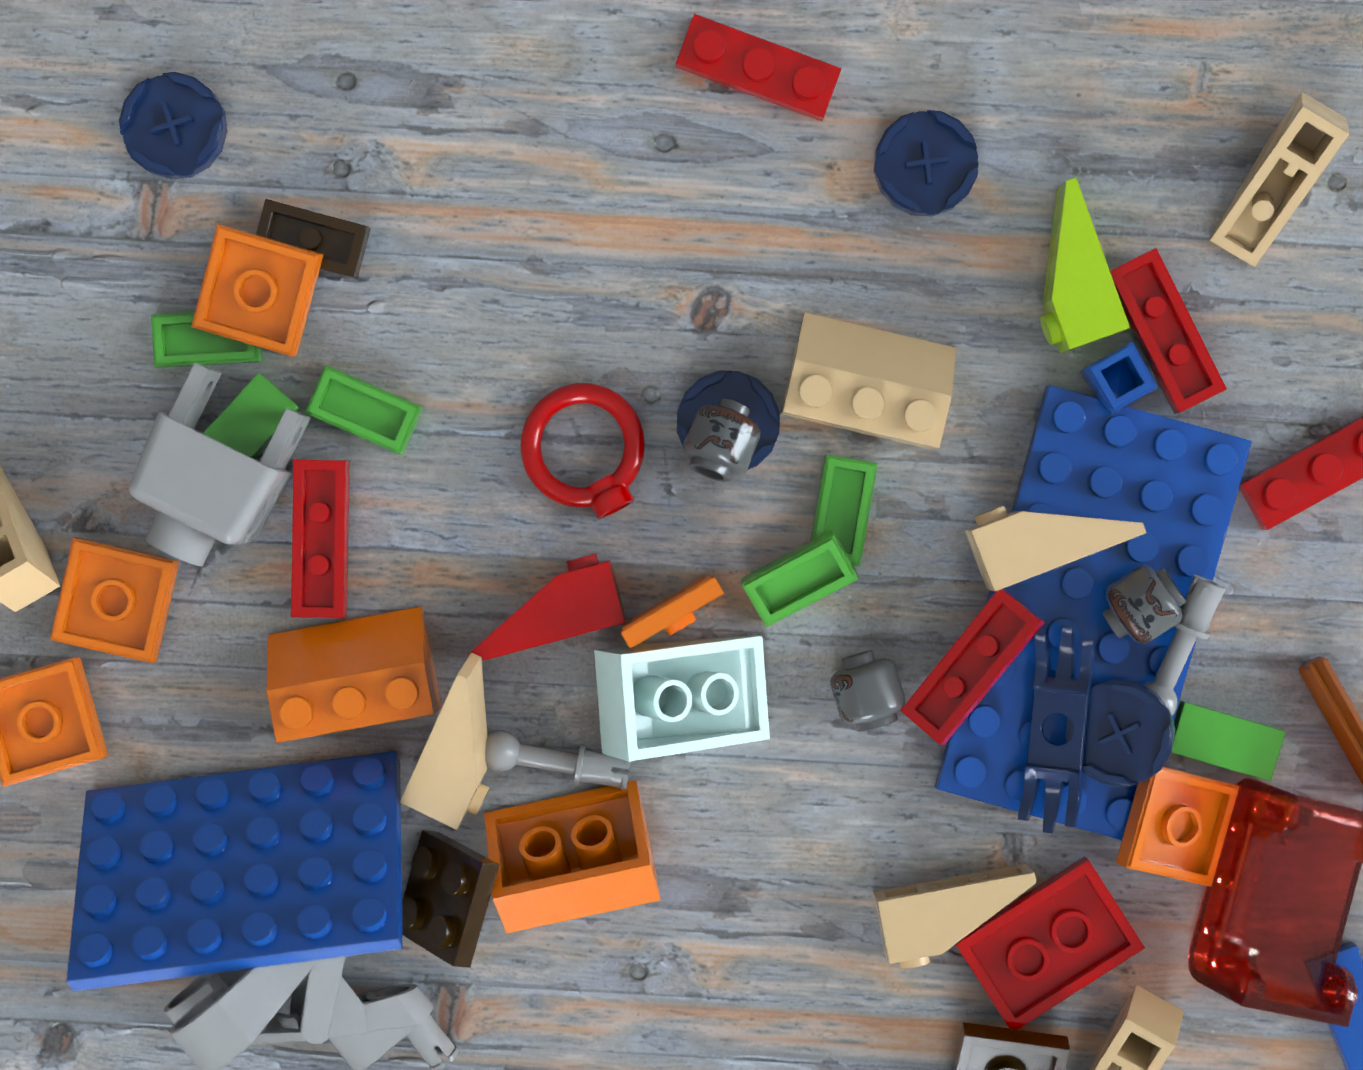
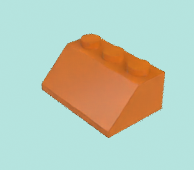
M423 606L269 634L267 643L266 691L276 743L432 715L440 710L442 707Z
M637 780L627 782L626 790L606 786L484 813L488 859L499 864L492 889V899L506 934L661 900L654 857Z

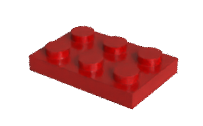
M1085 856L1001 909L955 944L1010 1029L1017 1030L1145 949L1098 873Z

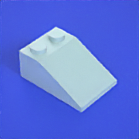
M761 635L642 643L631 649L627 645L594 650L602 754L631 762L770 739L763 637Z

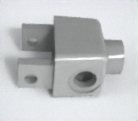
M194 363L170 414L158 412L130 481L129 491L136 500L158 510L144 540L153 547L177 559L196 566H203L215 540L228 545L250 543L255 540L293 476V472L286 467L311 417L296 410L286 408L264 454L261 453L256 459H253L203 434L206 428L197 424L221 376L220 372L198 363Z

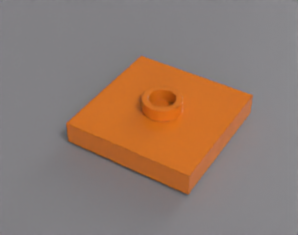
M217 224L191 327L280 354L296 357L324 254Z
M73 537L50 640L144 662H157L180 560Z
M709 573L626 622L621 628L620 633L630 649L663 629L670 636L696 621L697 619L693 612L723 595V589L714 574L711 575Z
M80 656L0 678V779L3 787L109 756Z
M1163 766L1161 771L1146 781L1139 782L1137 785L1116 863L1125 868L1212 887L1240 786Z

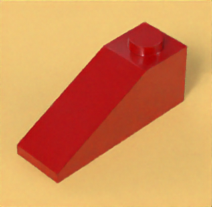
M597 553L566 561L569 571L556 575L468 653V656L474 653L481 657V661L625 623L626 616L611 560L599 563Z

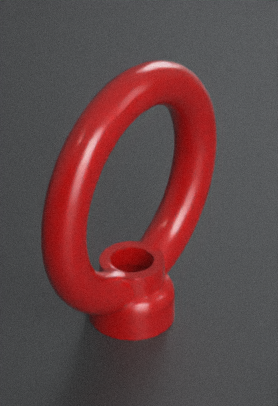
M591 383L569 384L555 389L544 396L529 413L523 426L520 442L523 466L534 486L556 503L575 508L591 507L598 520L622 510L635 501L628 487L632 484L641 468L645 451V438L639 417L632 406L615 391ZM575 404H591L606 410L619 424L624 439L623 456L615 472L594 482L589 487H575L558 480L548 470L541 452V439L547 423L557 412Z

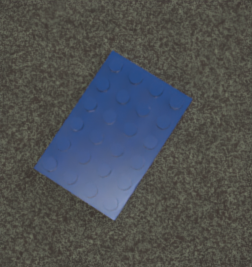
M390 751L86 791L66 980L73 991L402 949L400 760L397 752Z

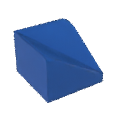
M1133 342L1128 343L1080 371L1085 381L1110 414L1158 388Z

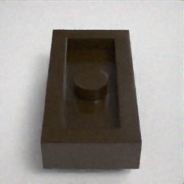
M265 199L256 235L324 254L320 267L321 270L358 279L371 229L365 225Z

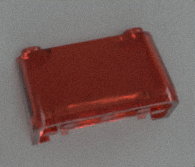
M1244 778L1236 784L1239 786L1212 887H1205L1188 953V968L1191 976L1198 983L1242 1007L1348 1027L1353 1007L1357 1001L1358 990L1352 973L1345 967L1337 964L1336 959L1363 863V808L1276 784Z

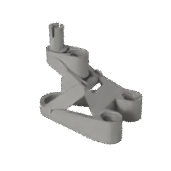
M346 956L200 975L179 992L164 1008V1013L174 1024L170 1030L171 1036L199 1070H220L251 1044L307 1041L310 1044H320L329 1039L352 1070L367 1068L405 1036L429 1064L431 1070H441L447 1066L434 1050L436 1046L440 1048L450 1062L459 1053V1048L452 1043L430 1015L433 1010V1004L418 985L403 984L355 994L341 976ZM292 994L289 1014L278 1013L277 1011ZM283 1025L298 1026L299 1028H284Z

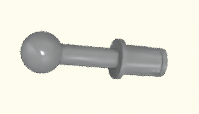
M1194 575L1185 597L1187 603L1181 606L1182 620L1174 626L1177 630L1154 681L1143 684L1157 692L1170 709L1171 716L1175 713L1178 702L1173 689L1197 637L1209 639L1211 633L1207 630L1210 621L1226 591V588L1199 575Z
M503 730L493 731L487 735L485 758L487 768L491 771L505 772L512 769L515 765L573 774L575 775V786H579L580 782L617 787L621 788V790H626L629 775L614 773L612 770L629 772L631 762L604 755L600 752L588 751L585 744H581L579 754L523 745L519 743L513 734Z

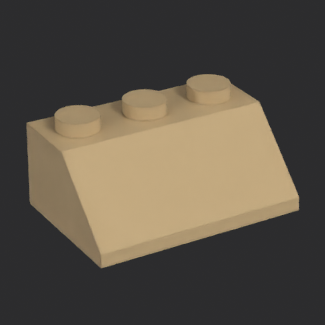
M804 312L780 415L925 449H938L941 445L952 398L957 348Z

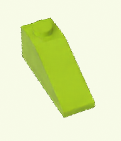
M1076 177L1065 181L1056 189L1042 304L1045 314L1040 316L1041 327L1049 345L1057 344L1060 354L1130 328Z

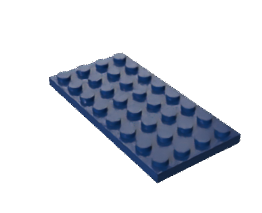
M1051 385L1046 386L1011 512L1024 511L1138 522L1144 524L1147 532L1004 588L1045 622L1036 634H1044L1048 638L1051 673L1048 677L1055 678L1062 626L1073 627L1075 646V675L1072 680H1079L1083 639L1094 640V674L1091 687L1097 683L1113 679L1137 681L1141 684L1154 681L1177 628L1172 627L1146 644L1137 643L1129 634L1119 639L1102 614L1103 611L1110 607L1105 596L1106 589L1109 585L1141 565H1148L1155 571L1163 567L1184 598L1194 575H1199L1213 581L1251 447V440L1127 406L1110 414L1098 398ZM989 590L985 605L996 593V591ZM1035 635L947 741L935 783L937 790L1019 812L1024 790L1025 766L1028 763L1035 690L1033 688L1036 667ZM1196 641L1173 689L1177 696V708ZM1176 709L1175 713H1174L1173 716H1172L1173 722H1174V719H1175V715H1176L1177 709ZM1052 714L1044 722V735L1053 744L1063 745L1067 743L1065 738L1067 717L1065 715ZM1082 771L1083 789L1076 828L1122 840L1138 783L1127 787L1101 784ZM1041 779L1031 815L1044 818L1045 779ZM1063 782L1065 783L1056 820L1057 823L1064 825L1069 782Z

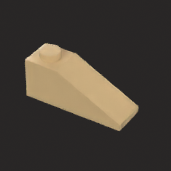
M1301 92L1270 136L1212 233L1210 241L1255 267L1350 135L1347 118Z
M0 466V602L12 611L17 612L59 588L60 583L43 540Z
M1004 505L974 516L977 526L964 530L987 590L991 591L1003 589L1147 533L1144 524L1138 522L1013 511L1007 514Z
M471 653L458 672L400 800V803L455 830L458 829L467 812L475 816L478 814L490 787L481 783L488 770L485 758L488 736L480 656Z
M1026 863L874 891L873 895L883 949L889 964L898 963L900 968H916L930 963L929 957L942 955L1036 884L1035 872Z
M1136 985L1113 1021L1088 1070H1160L1176 1046L1184 1011Z

